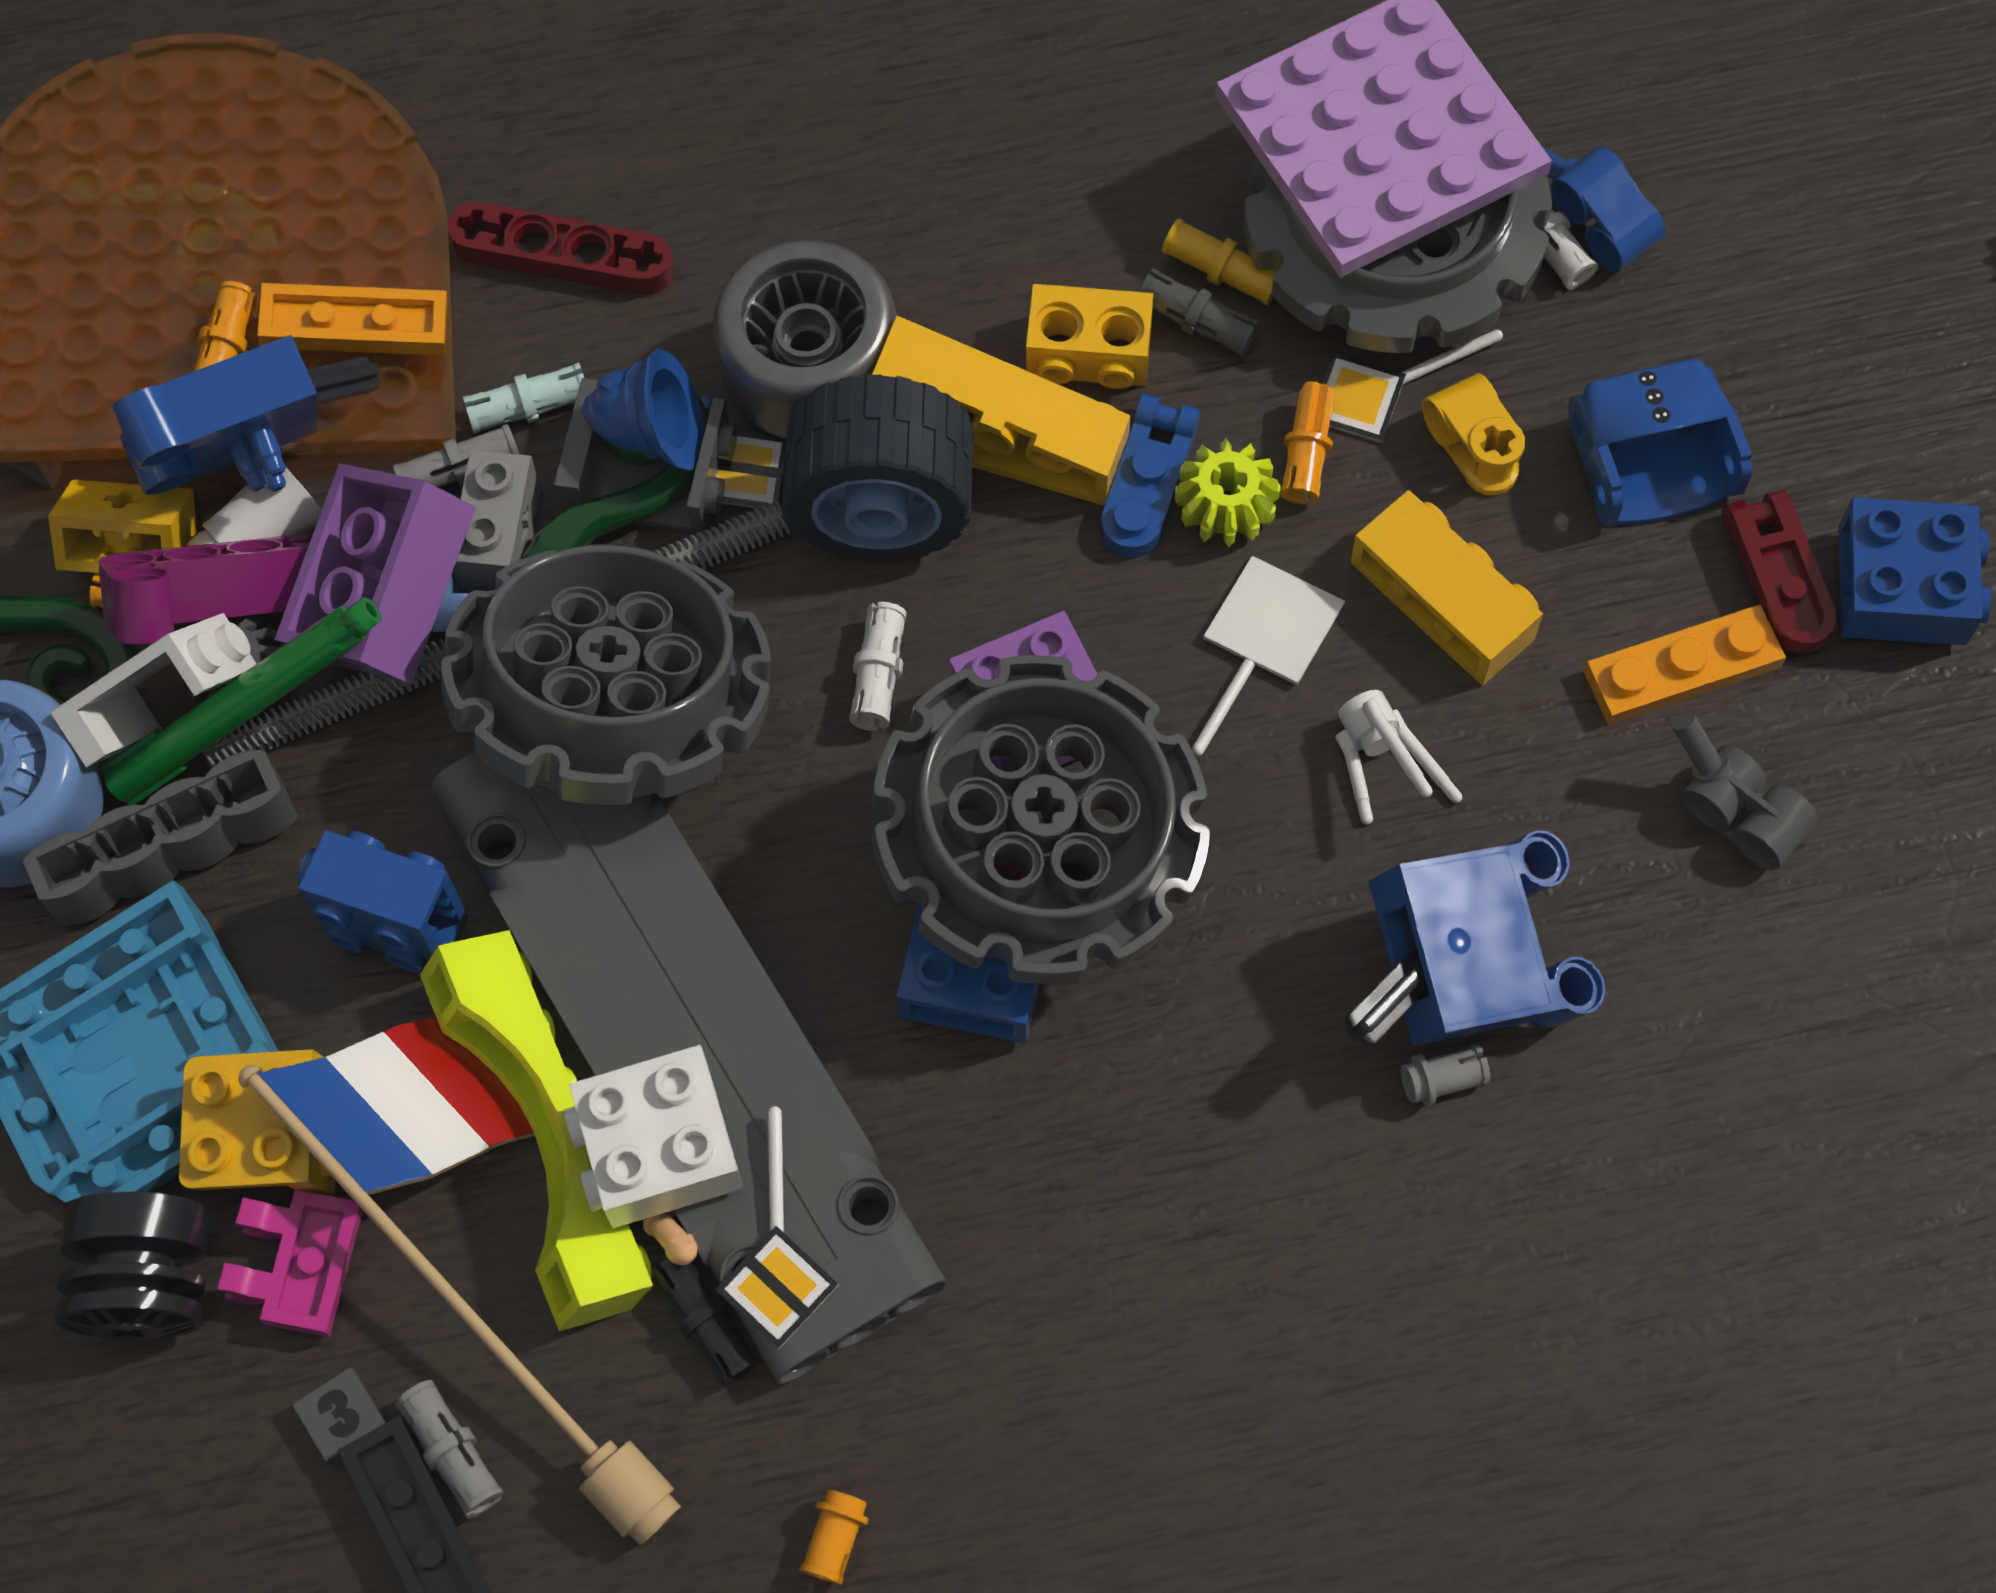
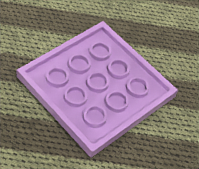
M1387 0L1216 83V98L1340 278L1548 175L1552 160L1436 0Z

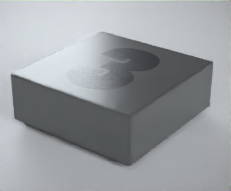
M352 1367L292 1404L323 1458L330 1466L342 1459L338 1449L387 1423L357 1372Z

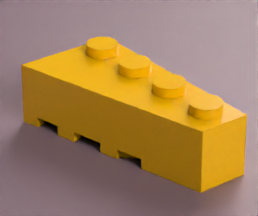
M896 315L872 375L900 376L910 378L912 381L919 383L924 382L957 400L958 405L965 408L970 416V423L973 424V468L1105 506L1129 437V414Z

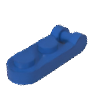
M1142 394L1133 426L1102 513L1101 535L1104 544L1113 553L1121 557L1137 558L1147 555L1156 548L1162 537L1175 498V488L1181 481L1179 479L1180 468L1184 461L1188 460L1197 434L1202 409L1183 405L1182 409L1179 410L1161 405V398ZM1154 428L1174 433L1171 445L1151 440Z

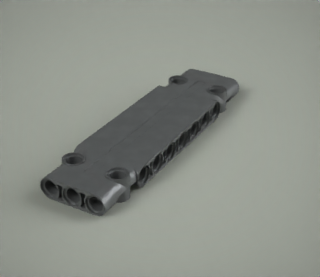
M474 752L443 769L432 781L431 790L473 860L480 876L491 892L488 894L507 929L510 930L519 950L528 959L533 974L593 1077L701 1044L744 1189L672 1211L682 1229L687 1234H692L697 1243L698 1257L705 1268L710 1267L719 1284L734 1271L770 1232L768 1111L773 1106L781 1109L784 1233L833 1278L839 1286L780 1349L775 1347L733 1307L778 1384H785L798 1379L921 1306L941 1292L946 1286L947 1280L900 1205L894 1187L885 1180L878 1169L880 1163L869 1140L659 799L654 801L651 795L632 798V802L627 805H593L562 800L558 797V792L540 784H535L531 788H525L511 782L485 765L475 756ZM512 843L515 845L512 853L505 858L499 860L487 858L490 849L497 844ZM869 1200L883 1203L888 1208L885 1218L874 1225H862L852 1218L855 1208Z

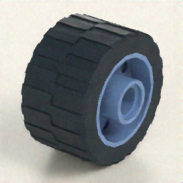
M850 376L816 387L813 392L805 394L797 401V406L791 409L788 417L782 505L787 523L793 527V531L803 540H808L814 547L822 551L832 552L836 556L861 559V561L897 562L904 559H917L928 556L931 552L944 549L965 532V526L969 524L971 518L973 424L970 423L969 414L965 408L958 405L957 400L947 393H942L936 387L927 383L912 381L910 378L900 376Z

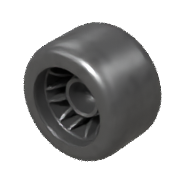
M795 240L773 245L756 253L741 264L721 290L713 320V335L721 378L726 392L737 410L756 427L787 440L788 417L791 409L797 406V401L801 397L813 392L816 387L827 382L832 383L839 381L840 378L850 376L862 377L872 375L897 315L894 300L885 280L869 262L853 251L840 245L818 240Z

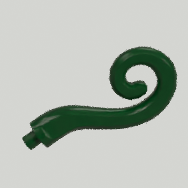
M698 396L704 427L706 429L709 415L702 400ZM604 440L607 449L619 461L625 464L645 466L659 460L649 459L643 453L615 447ZM668 464L660 473L648 481L625 490L584 501L565 509L542 527L522 559L550 550L561 551L590 545L594 540L609 532L645 519L663 510L691 488L696 467L692 471L687 472Z
M0 595V633L59 631L73 634L87 641L99 652L105 663L104 676L136 655L132 644L121 643L113 637L104 624L102 612L83 603L54 597ZM68 644L53 645L39 652L32 659L26 672L25 684L43 691L61 705L69 699L60 697L54 692L53 682L56 676L63 672L80 676L87 674L92 667L90 656L76 646Z

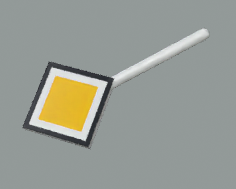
M1493 330L1403 372H1397L1333 352L1321 383L1331 386L1335 393L1329 427L1382 443L1403 384L1500 341L1503 337L1500 330Z

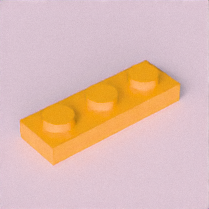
M262 283L258 324L259 346L292 335L298 350L445 356L447 291Z
M1761 604L1589 660L1583 672L1607 724L1611 725L1780 669L1786 656Z

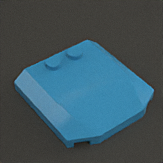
M172 880L0 989V1119L32 1182L65 1203L80 1196L105 1192L151 1193L179 1175L184 1066L189 1059L196 1056L278 1051L207 919L181 885Z

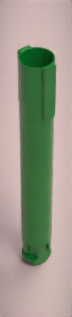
M363 597L348 609L345 606L339 607L164 729L160 730L159 727L154 729L100 768L109 791L121 802L135 805L183 772L188 767L187 763L364 640L366 632L382 620L377 606L370 599Z

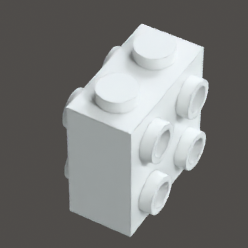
M701 1044L569 1084L575 1106L563 1109L566 1124L574 1148L586 1145L592 1169L580 1172L585 1194L591 1211L603 1209L612 1228L744 1189Z

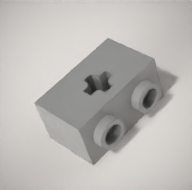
M470 450L460 499L476 508L453 569V574L461 593L470 594L474 590H496V572L521 560L531 544L542 489L530 455Z

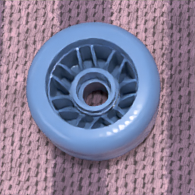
M0 680V888L31 884L32 882L22 861L25 856L36 846L52 837L72 832L84 833L87 827L101 816L105 800L104 776L100 769V762L85 767L50 713L60 704L51 696L33 686L11 680Z

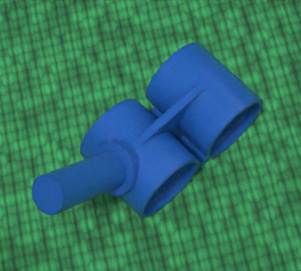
M1542 146L1552 160L1547 176L1553 179L1550 183V192L1557 209L1563 212L1569 221L1577 225L1586 223L1592 217L1597 221L1586 230L1585 242L1592 257L1600 266L1612 273L1620 272L1664 238L1666 227L1660 213L1644 197L1630 178L1625 165L1615 153L1608 148L1597 147L1582 159L1572 158L1567 160Z

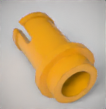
M834 1490L827 1491L824 1502L817 1501L815 1509L820 1511V1515L804 1563L801 1564L799 1571L827 1582L842 1585L843 1574L859 1526H867L869 1518L863 1515L867 1505L865 1501Z

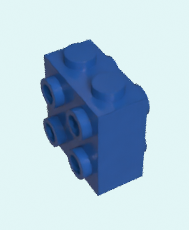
M1852 497L1838 525L1840 637L1966 646L1980 623L1985 624L1988 621L1991 610V590L1989 586H1982L1981 567L1985 566L1989 553V533L1987 530L1980 529L1979 505Z
M325 830L317 849L310 848L304 855L299 867L298 889L311 908V915L319 921L325 931V938L328 941L352 952H361L363 946L385 953L384 958L388 962L406 971L419 973L422 967L426 966L438 945L456 942L468 918V914L447 871H445V866L440 861L415 851L409 852L407 857L386 851L383 843L361 832L350 831L347 837Z
M919 904L896 996L899 1018L1026 1044L1040 984L1010 980L1007 975L1008 967L1006 963L998 957H989L983 961L981 967L973 969L945 954L918 931L917 926L924 911L922 905Z

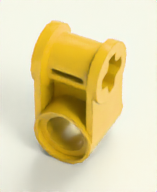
M1475 373L1423 399L1421 403L1422 413L1431 435L1449 454L1465 477L1467 484L1473 490L1483 495L1496 496L1510 490L1518 479V461L1524 452L1525 436L1521 428L1514 422L1500 402L1489 380L1484 375Z

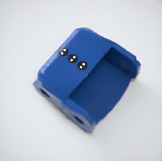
M1686 359L1595 380L1585 387L1583 394L1572 396L1569 399L1568 414L1570 427L1581 457L1585 486L1599 524L1606 527L1610 525H1637L1669 520L1708 508L1730 496L1734 497L1745 493L1753 473L1750 460L1752 453L1737 414L1721 391L1713 370L1709 366H1705L1703 362L1697 359Z

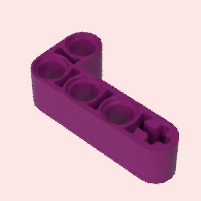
M313 533L136 551L105 556L99 559L104 624L113 637L121 643L152 644L166 634L174 632V624L203 621L221 613H224L229 618L285 611Z

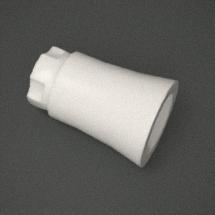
M286 468L283 475L287 483L283 489L271 492L265 487L254 492L246 484L221 510L202 524L205 530L199 532L186 545L194 546L307 534L315 529L322 509Z

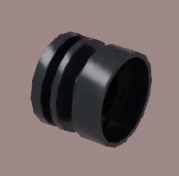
M105 1192L80 1196L66 1202L62 1216L60 1253L68 1260L84 1264L85 1266L75 1267L60 1274L57 1290L67 1297L60 1299L56 1305L55 1324L63 1330L76 1334L115 1341H147L182 1336L198 1331L203 1325L204 1307L193 1299L201 1297L205 1291V1280L199 1274L180 1267L200 1262L206 1256L209 1210L203 1204L188 1198L148 1192Z

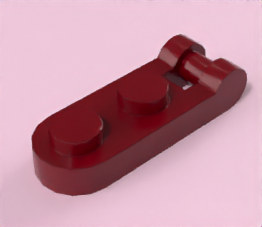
M1780 490L1765 494L1761 502L1748 505L1744 500L1724 504L1722 519L1725 531L1736 544L1758 603L1761 604L1780 646L1795 653H1811L1820 649L1834 630L1837 619L1836 611L1789 494L1786 490ZM1769 525L1776 532L1761 536L1758 528Z

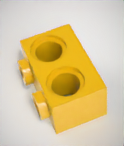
M1033 284L1026 343V371L1056 384H1065L1070 381L1095 382L1113 389H1123L1131 385L1146 386L1153 293ZM1053 335H1065L1070 339L1063 342H1055L1048 338ZM1115 339H1122L1128 341L1130 344L1118 347L1113 346L1108 342Z

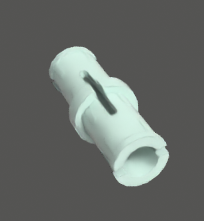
M580 363L528 379L526 374L514 377V383L490 391L464 396L463 400L474 434L527 418L528 423L540 420L538 414L575 404L581 379L584 378Z

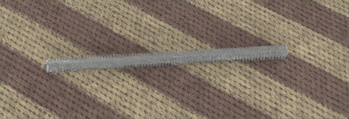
M775 500V505L772 503L767 504L768 509L765 506L760 507L761 512L758 509H753L754 515L751 512H746L747 518L744 515H739L740 521L737 518H732L733 524L727 520L725 521L726 527L720 523L718 524L719 530L712 526L711 532L705 529L704 535L698 532L697 538L694 535H690V541L687 538H683V544L680 541H676V547L673 544H669V550L666 547H661L662 553L659 550H654V553L677 562L686 561L697 567L700 563L704 570L706 569V560L710 567H712V558H715L717 564H719V555H722L724 561H726V552H729L731 558H733V549H736L738 555H741L740 546H743L744 550L748 552V543L755 549V540L762 546V537L769 543V534L776 540L775 532L778 531L782 538V529L785 528L788 535L790 531L780 504ZM438 639L439 647L435 642H431L432 650L426 645L425 653H423L413 680L416 689L419 688V680L423 686L427 684L426 677L432 683L434 681L433 674H435L438 680L441 679V660L446 657L445 642L442 639ZM358 672L359 681L354 675H351L352 684L347 678L343 679L345 687L340 681H336L337 690L332 684H329L330 693L325 687L321 688L323 696L315 690V699L310 693L306 694L308 702L303 696L299 697L301 705L293 699V708L286 702L284 703L286 711L278 705L279 714L271 708V717L265 711L262 712L264 720L259 715H256L257 723L250 719L248 721L249 726L244 723L241 726L242 729L237 728L234 732H231L205 750L203 754L212 769L224 759L237 753L259 750L258 747L260 750L266 751V745L269 749L273 748V741L276 746H280V738L284 743H287V735H289L291 740H294L295 732L301 737L303 735L302 729L306 734H309L310 726L313 731H316L317 723L323 728L325 726L324 720L330 725L332 717L338 722L339 714L345 719L347 717L346 711L352 716L354 714L353 707L359 713L361 712L360 704H362L365 710L369 708L368 701L374 707L376 705L375 698L381 704L383 703L382 695H384L387 701L390 700V692L396 698L398 696L397 689L403 695L405 693L404 686L410 692L412 691V685L366 673L367 677H365L362 672Z

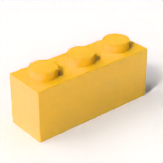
M1408 490L1355 535L1350 563L1482 686L1535 640L1544 614L1539 610L1536 599L1525 587L1519 584L1512 585L1494 568L1491 558L1480 546L1472 542L1467 544L1450 528L1445 515L1434 504L1430 502L1423 503Z

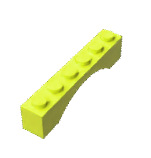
M510 930L438 945L422 970L420 977L442 1033L471 1051L497 1075L520 1105L534 1131L546 1171L549 1209L545 1241L535 1271L558 1330H566L632 1310L653 1286L650 1260L644 1248L636 1244L629 1224L612 1228L603 1209L593 1212L590 1209L580 1172L592 1169L586 1145L574 1148L563 1109L575 1106L569 1084L577 1082L573 1071L569 1067L564 1066L557 1049L554 1023L549 1012L546 1009H541L532 987V971L528 959L523 952H518Z

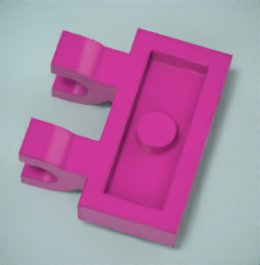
M297 1189L294 1191L290 1208L242 1198L236 1225L243 1228V1236L262 1240L281 1239L272 1273L240 1265L224 1263L217 1289L219 1292L225 1293L224 1298L226 1301L248 1305L264 1304L260 1316L263 1325L330 1338L363 1209L353 1200Z

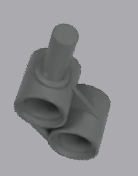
M1683 712L1677 715L1672 720L1671 727L1694 763L1692 771L1694 778L1681 792V800L1684 806L1697 820L1717 830L1733 842L1745 856L1757 865L1768 870L1779 869L1817 824L1818 815L1816 810L1800 793L1784 785L1775 784L1769 788L1764 796L1758 791L1766 783V776L1760 765L1750 755L1731 745H1723L1716 751L1694 713Z

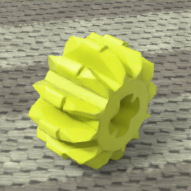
M1225 438L1220 444L1219 453H1214L1204 445H1201L1199 450L1196 451L1195 462L1184 461L1180 468L1179 479L1181 482L1175 488V502L1177 506L1183 507L1181 519L1185 527L1201 525L1200 537L1203 542L1209 540L1215 533L1223 534L1224 542L1230 547L1235 542L1237 532L1242 533L1253 541L1259 535L1260 524L1270 525L1275 518L1276 506L1274 503L1279 499L1280 484L1277 479L1271 478L1273 465L1270 458L1254 461L1255 449L1251 443L1239 453L1231 451L1232 446L1227 438ZM1224 491H1231V495H1225Z

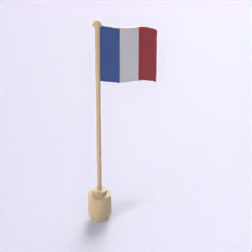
M436 1017L397 1025L324 1058L262 1072L263 1069L257 1065L244 1067L239 1074L241 1087L251 1086L589 1457L580 1468L588 1478L579 1487V1490L623 1538L630 1534L640 1546L646 1542L681 1508L678 1502L670 1495L674 1491L673 1486L631 1441L618 1448L609 1440L599 1449L369 1196L370 1194L431 1179L500 1145L534 1137V1131L523 1110L497 1075L471 1051L442 1033Z

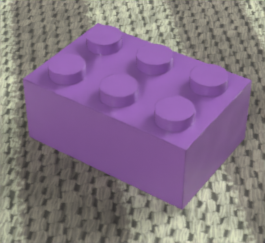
M339 463L274 640L286 644L339 607L345 606L348 609L355 602L366 597L377 606L382 620L366 632L364 640L331 664L412 685L476 507L425 480Z

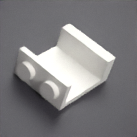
M221 613L166 634L50 713L85 767H89L126 750L157 727L162 730L135 686L173 662L193 695L196 696L237 678L256 665V662L250 654V644L243 631L234 623L229 622L225 614Z

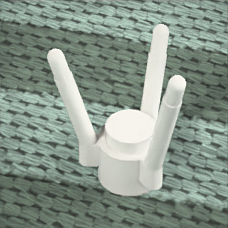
M1369 690L1351 698L1340 708L1338 716L1345 730L1337 734L1335 739L1345 755L1355 802L1357 803L1360 820L1363 824H1371L1373 815L1358 751L1364 750L1367 756H1377L1390 750L1422 797H1429L1433 790L1412 758L1413 756L1453 803L1461 802L1462 794L1408 729L1399 711L1392 710L1382 691Z

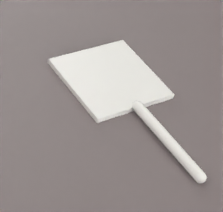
M1251 556L1203 636L1204 640L1243 658L1244 661L1194 743L1192 751L1195 756H1201L1206 750L1255 665L1298 685L1345 604L1344 600Z

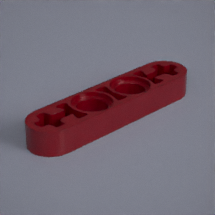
M469 202L460 205L452 212L448 219L447 230L455 253L461 259L471 263L637 294L661 292L670 285L674 277L675 267L668 243L663 238L651 233L484 202ZM477 225L485 226L486 232H478L475 239H467L466 233H473ZM529 233H541L549 238L547 245L536 253H525L517 248L519 240ZM498 239H503L505 245L500 246ZM587 243H596L606 249L604 256L592 264L580 263L573 257L576 250ZM623 250L624 258L619 257L618 260L617 251ZM647 257L656 258V263L650 264L647 271H638L637 264H644Z

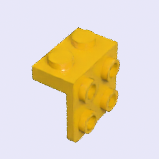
M310 1049L196 1056L189 1059L184 1066L179 1164V1180L181 1184L194 1191L289 1186L297 1190L335 1196V1179L250 1085L242 1088L239 1083V1074L248 1065L260 1066L263 1069L262 1072L324 1058V1056Z

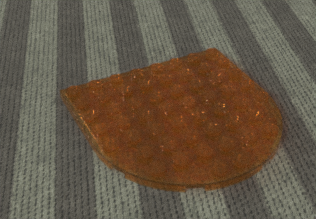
M210 33L172 35L130 44L132 51L113 56L96 64L91 59L77 64L35 91L1 125L0 463L128 459L119 438L123 432L112 410L113 404L132 392L165 383L194 371L200 349L197 346L196 340L200 329L208 324L215 305L218 287L224 281L243 283L251 287V292H256L258 296L246 329L245 339L248 343L246 352L260 347L258 324L262 283L447 291L445 356L298 350L306 369L363 356L367 357L371 363L375 362L379 366L380 374L378 379L380 386L371 393L317 405V432L281 445L280 448L282 451L281 455L430 451L445 448L443 445L444 441L453 438L456 441L449 237L445 201L435 169L430 166L427 157L418 145L413 129L388 101L358 77L322 57L317 56L313 61L298 54L280 50L278 42L267 39Z

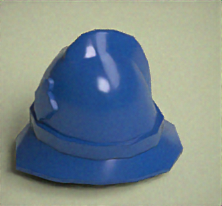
M656 348L645 361H634L630 368L619 371L614 370L605 375L604 378L598 381L596 389L585 397L581 407L584 420L606 442L624 450L643 453L649 459H662L671 466L687 472L692 471L696 467L705 430L699 398L685 369L671 353L661 348Z

